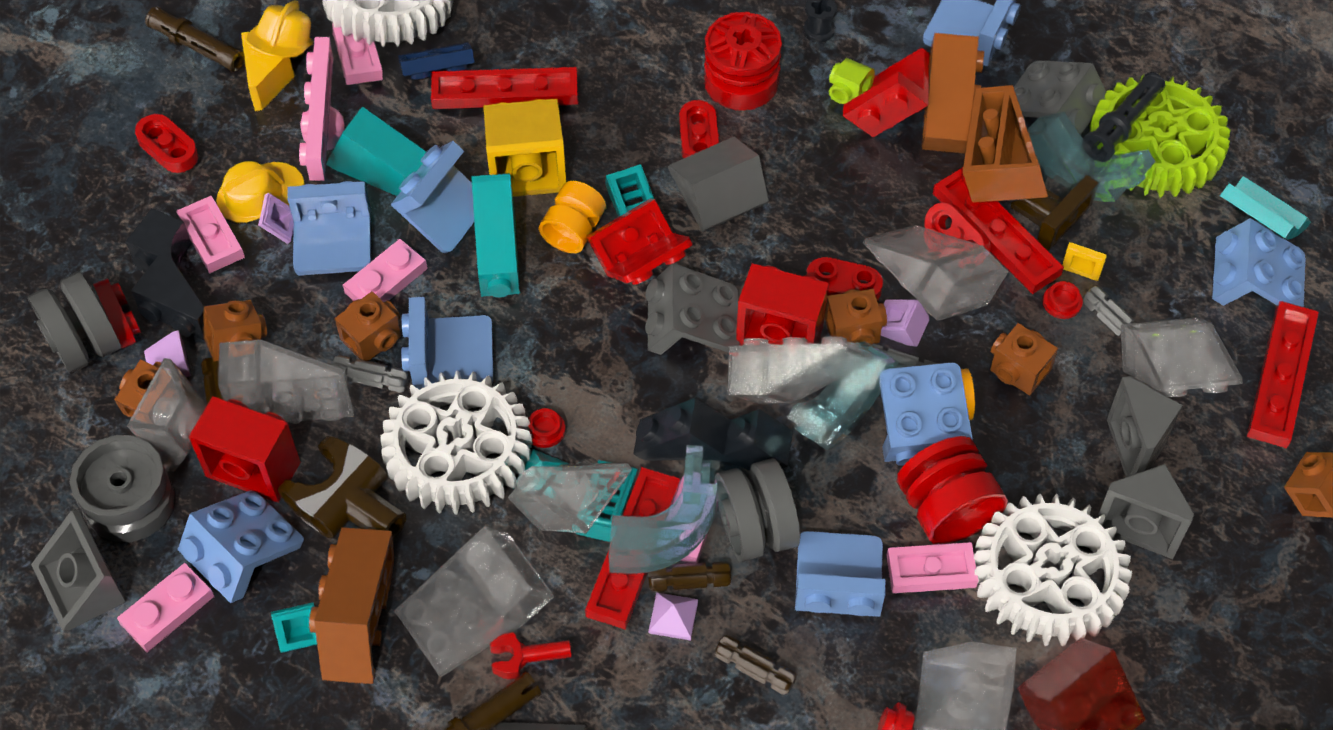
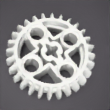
M322 0L327 19L333 22L334 28L341 27L344 36L353 34L355 41L367 37L368 45H371L373 41L381 42L383 47L386 42H395L398 47L400 41L405 40L413 44L415 37L425 40L427 32L436 34L438 27L445 26V20L450 17L453 0Z
M458 370L455 372L454 379L446 380L444 374L440 372L439 382L431 383L425 377L424 388L419 390L413 385L410 386V398L402 395L398 396L400 408L389 407L390 420L383 421L384 434L381 435L380 439L382 445L381 454L390 479H394L398 491H406L410 502L419 497L421 506L425 509L433 501L439 514L445 505H451L456 515L460 505L467 504L473 513L475 511V502L482 500L489 507V496L492 494L504 499L503 485L511 488L516 487V476L524 473V463L530 460L532 436L529 431L530 421L526 417L523 404H517L514 392L506 394L503 382L492 387V380L489 375L482 382H477L474 371L468 379H462ZM450 405L448 411L440 409L442 406ZM474 407H480V408H482V409H480V410H478V411H474V412L468 411L469 409L474 408ZM496 417L501 418L504 422L508 436L500 431L491 429ZM418 425H428L423 429H414ZM405 447L422 454L415 467L409 462ZM489 454H500L497 458H486ZM435 472H446L444 475L440 477L430 476ZM466 472L476 475V477L462 480Z
M1041 494L1037 495L1034 505H1031L1024 496L1021 498L1018 508L1012 503H1008L1003 514L995 512L991 523L985 524L981 537L977 539L976 553L974 554L976 564L974 573L978 576L977 584H980L977 597L988 598L985 606L986 612L996 609L1000 611L996 621L997 625L1007 619L1012 622L1011 635L1015 634L1020 628L1026 630L1027 642H1030L1035 634H1039L1043 637L1044 646H1047L1051 637L1057 636L1063 647L1067 644L1070 634L1079 644L1084 640L1086 632L1095 637L1099 633L1101 626L1107 628L1112 623L1114 615L1117 616L1124 605L1123 602L1126 600L1130 590L1128 584L1132 577V571L1127 569L1131 556L1122 554L1125 547L1124 540L1113 541L1117 528L1104 529L1102 525L1105 515H1101L1096 519L1090 516L1091 505H1087L1082 511L1076 509L1075 498H1072L1067 505L1060 504L1058 494L1054 495L1051 503H1045ZM1052 528H1058L1067 531V533L1058 537ZM1018 533L1030 534L1034 539H1024ZM1004 546L1014 562L999 570L998 556L1001 547ZM1078 546H1085L1093 551V553L1082 552ZM1099 568L1104 570L1105 575L1102 592L1099 591L1097 585L1089 577ZM1013 584L1021 586L1025 590V592H1014L1008 587V585ZM1076 598L1084 603L1085 607H1077L1068 599ZM1044 601L1053 613L1037 610L1033 607Z

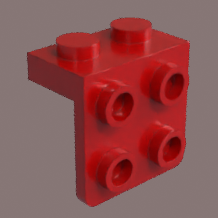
M920 48L874 76L869 90L843 105V117L870 136L875 137L928 106L929 52Z
M651 198L586 236L606 275L624 283L632 282L633 285L649 279L653 275L652 269L662 263L670 265L686 256L685 250L693 245L689 237L672 233L656 200Z

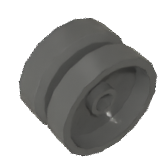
M77 271L60 280V290L67 303L64 307H62L54 292L46 287L27 296L38 318L36 323L52 352H57L70 374L89 365V356L81 341L85 338L94 352L101 357L121 349L119 340L107 316L81 272Z
M114 435L98 440L81 453L72 467L69 482L73 497L90 527L97 535L112 542H134L147 538L163 527L173 512L176 495L171 478L165 470L160 454L149 442L130 435Z
M771 458L753 463L749 470V478L739 468L719 472L715 475V490L721 519L731 549L740 563L763 556L766 543L776 553L799 546L800 530L796 507L786 476L776 459Z

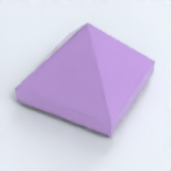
M267 193L264 196L258 226L287 244L291 242L294 230V221L290 207L272 194Z
M656 592L649 634L691 640L698 599Z

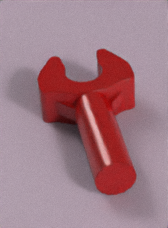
M511 632L500 635L490 643L492 654L509 652L514 655L509 661L492 663L493 674L508 680L518 679L522 668L527 663L571 658L569 640L524 645L517 640L515 633Z

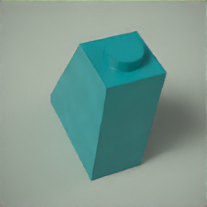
M362 107L341 134L326 165L398 196L401 192L399 186L411 173L417 172L423 164L421 159L426 151Z
M511 175L472 176L477 267L481 297H505L507 295L520 294L516 219Z

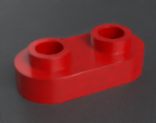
M693 100L684 104L679 112L683 159L719 143L714 107L702 100Z
M160 114L145 116L137 123L135 134L139 145L166 170L173 173H181L195 166L198 161V152L194 141L169 118Z
M937 203L928 210L925 216V229L928 235L957 264L977 267L987 260L991 250L988 236L958 206L949 203ZM948 217H951L952 225L947 229L945 222ZM975 242L977 249L974 254H971L970 245Z
M822 257L812 261L807 268L806 276H812L819 281L829 283L827 296L843 294L849 290L863 291L874 289L877 301L881 296L883 279L881 274L872 267ZM822 272H827V273H831V274H830V275H823ZM859 280L867 281L869 283L863 284L860 283Z
M108 278L94 283L93 286L121 348L123 349L137 343L134 335L141 333L132 311L124 314L121 306L128 303L119 283L111 285Z

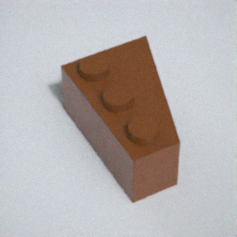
M934 33L929 53V100L924 112L922 150L966 154L975 89L981 88V85L975 84L976 72H982L984 50H978L979 37Z
M1013 85L975 89L963 166V174L972 202L1048 197L1040 165Z
M341 527L337 544L330 545L328 552L329 572L328 575H322L320 578L319 606L312 607L309 619V630L311 633H316L322 680L374 684L376 671L373 668L371 648L372 646H380L382 632L376 631L381 610L387 608L395 561L392 531Z

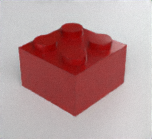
M752 263L738 301L736 340L739 341V346L812 364L824 327L829 283L819 281L812 276H800L781 271L773 266H761Z
M212 396L189 435L205 477L244 491H255L263 498L277 503L282 498L278 492V487L286 479L291 480L301 463L288 423L284 418L272 412L263 414L251 410L244 403L235 399L225 401Z

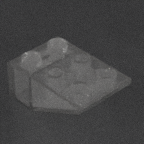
M917 225L865 238L863 244L874 254L875 258L899 280L901 286L907 289L922 304L925 311L937 321L987 306L1008 274V271L984 246Z
M1196 317L1121 325L1123 372L1149 385L1152 389L1162 392L1167 397L1187 395V389L1202 388V391L1206 393H1221L1228 391V385L1242 384V376L1211 322Z
M789 337L782 339V345L768 344L767 339L747 338L744 339V345L729 346L728 395L756 404L796 403L872 361V354L859 349L858 343L847 342V338L822 337V344L807 343L805 338Z
M263 340L219 344L218 386L225 401L235 399L244 403L251 410L263 414L266 412L275 413L284 418L288 424H297L301 421L317 419L337 421L343 417L355 416L343 369Z
M484 526L395 610V613L438 675L444 676L488 648L490 643L500 635L511 633L523 626L554 595L509 534Z

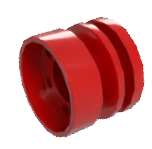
M736 12L718 18L708 28L705 37L704 82L705 89L713 101L725 108L741 111L753 110L763 106L775 96L779 86L782 40L780 31L772 21L759 14Z
M957 436L934 443L914 455L898 472L896 482L906 495V500L910 506L918 509L916 517L932 544H951L966 539L983 530L986 523H991L996 511L1002 513L1006 509L1008 499L993 474L985 472L987 464L970 437Z

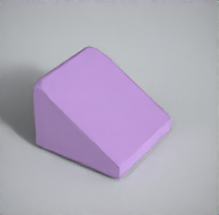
M886 299L884 306L887 314V326L882 327L881 336L908 346L917 347L929 322V316L919 300Z
M179 330L168 334L144 350L146 362L152 365L155 362L167 365L176 372L177 379L191 376L184 342Z

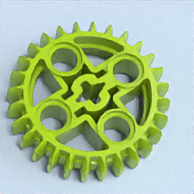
M1144 74L1141 76L1139 83L1145 76ZM1172 76L1169 81H1165L1166 86L1163 91L1156 96L1153 102L1134 122L1131 136L1125 142L1119 143L1116 146L1114 156L1107 162L1097 161V164H1107L1105 174L1116 173L1118 175L1116 179L1117 184L1124 180L1129 182L1130 191L1135 186L1144 188V195H1147L1150 190H1156L1160 198L1165 191H1170L1173 197L1179 194L1180 189L1186 194H1190L1194 186L1202 188L1206 181H1212L1216 172L1222 167L1230 143L1228 140L1230 129L1226 127L1227 117L1220 116L1221 106H1211L1213 100L1211 95L1204 98L1200 96L1201 87L1193 91L1188 88V81L1180 85L1174 83V77ZM1130 77L1126 85L1117 83L1113 91L1107 90L1105 99L1100 100L1097 104L1090 124V132L1095 131L1099 127L1101 117L1106 113L1115 111L1139 83ZM1138 99L1132 107H1135L1141 99ZM1101 142L1097 148L1101 149L1104 144ZM1203 153L1196 159L1191 158V155H1198Z

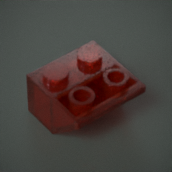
M1081 637L1017 688L1033 722L1040 730H1134L1146 720L1114 649Z

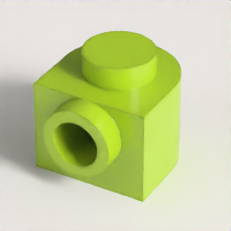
M848 58L844 59L842 63L837 62L829 77V82L832 83L829 89L831 99L837 103L846 104L869 90L874 80L875 70Z

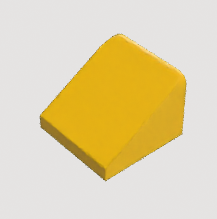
M1070 242L1062 264L1064 266L1063 270L1098 281L1107 255Z

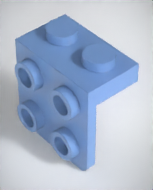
M941 0L924 33L923 42L931 46L934 33L979 37L978 50H984L983 65L988 66L996 49H1002L1008 34L1007 27L1009 24L1014 25L1021 5L1017 4L1016 0H997L994 6L978 0Z
M454 141L442 147L437 145L431 147L422 157L421 162L423 164L417 172L411 173L399 186L401 192L390 204L442 253L452 251L474 223L472 183L454 166L455 162L464 152Z
M344 181L341 183L319 185L304 184L302 186L288 187L287 199L294 221L293 268L297 275L356 272L362 270L371 262V208L365 181Z
M1251 218L1216 237L1213 300L1224 306L1254 291L1277 306L1279 301L1304 307L1305 254L1299 247Z
M425 297L409 298V313L402 314L403 337H409V347H402L401 358L403 371H410L413 386L419 390L424 388L425 377L431 383L439 382L440 372L444 374L446 380L454 379L457 370L460 372L462 379H468L474 371L477 382H482L489 375L493 383L491 318L486 315L429 318Z
M942 363L885 369L880 373L879 384L887 429V437L882 446L884 462L896 461L897 465L904 466L918 452L944 439L965 436L973 440L962 374L958 364Z
M247 491L190 513L178 551L230 603L244 598L255 567L300 549L304 538L260 494L255 491Z
M802 532L800 534L797 557L795 611L880 617L885 597V579H882V540L877 536Z

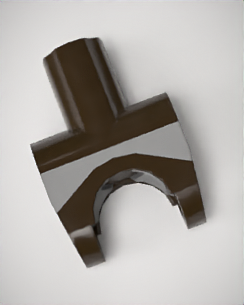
M333 436L325 437L318 444L321 454L333 464L334 471L328 479L316 485H305L300 482L294 483L286 479L278 487V492L286 504L306 524L330 539H333L341 531V527H344L350 521L361 529L392 531V539L394 540L406 522V514L375 493L388 479L385 470L374 459L358 448Z

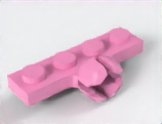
M315 37L314 51L307 52V73L312 74L311 82H305L304 86L305 104H309V109L307 112L302 113L300 122L302 137L305 143H300L299 157L300 165L307 166L309 181H325L327 150L335 148L341 134L345 130L344 117L337 109L331 107L333 56L330 37Z

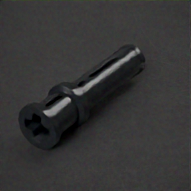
M1146 73L1141 82L1115 111L1103 115L1099 121V127L1095 131L1089 132L1083 138L1082 144L1085 152L1096 161H1109L1114 156L1116 146L1119 143L1125 142L1131 136L1134 122L1153 102L1156 96L1163 91L1166 86L1164 79L1157 73ZM1138 99H1141L1135 107H1132ZM1102 142L1104 145L1101 149H1098V145Z

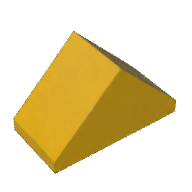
M244 32L241 35L248 87L254 109L259 111L263 110L294 78L290 58L274 57L254 50L246 41V36L249 32Z

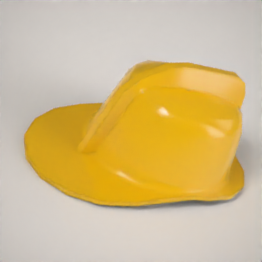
M296 0L287 3L285 6L271 5L264 11L259 24L247 34L246 41L254 50L266 55L281 58L297 57L313 44V40L310 38L311 20L305 13L299 11V2Z
M244 161L228 170L224 176L222 187L218 191L216 203L227 220L235 223H248L260 218L265 194L270 193L289 205L287 199L288 187L302 186L305 183L302 174L295 167L287 163L270 162L259 164L254 161Z

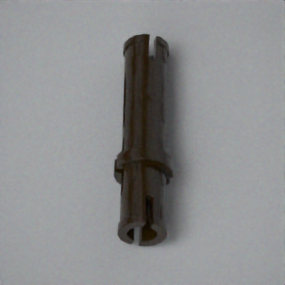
M158 6L156 8L152 7L145 18L146 26L169 37L170 42L177 46L184 45L226 67L231 72L238 71L242 67L245 60L242 50H238L194 27L187 18H177Z
M524 672L518 679L462 718L454 717L448 721L449 727L445 730H490L534 698L541 696V690L538 685L535 687L531 685L536 681L528 672Z

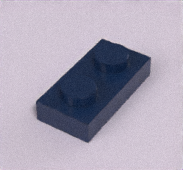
M469 42L398 56L403 76L410 75L411 79L427 78L432 75L431 71L444 68L446 71H463L467 69V64L475 63L472 47Z

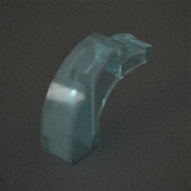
M1065 112L1039 117L1027 129L1039 165L1044 168L1046 174L1070 191L1086 175L1099 182L1094 197L1096 201H1116L1126 189L1139 185L1145 179V173L1156 162L1149 150L1114 155L1107 162L1094 160L1085 152L1082 144L1083 138L1077 132Z
M866 341L853 343L840 368L825 389L814 399L795 404L788 419L796 423L794 429L826 450L833 448L854 429L881 393L879 384L880 373L885 369L896 368L899 361Z
M686 446L683 488L680 496L672 506L659 514L647 517L612 515L609 544V571L611 573L639 574L661 570L688 556L703 541L715 516L718 485L710 484L711 462H703V446Z

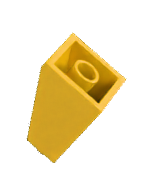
M537 99L526 102L483 105L489 174H510L513 197L558 193L563 184L566 183V172L557 99Z

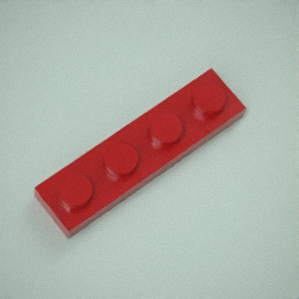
M577 67L432 71V109L484 107L483 105L526 102L537 99H557L558 105H578Z
M963 167L934 185L933 195L941 203L958 206L988 236L991 244L990 252L1031 294L1039 291L1062 275L1064 266L998 201L972 202L964 178Z
M1279 301L1274 314L1247 437L1283 448L1289 446L1292 440L1319 311Z
M641 467L586 606L585 617L626 630L681 483L680 478Z

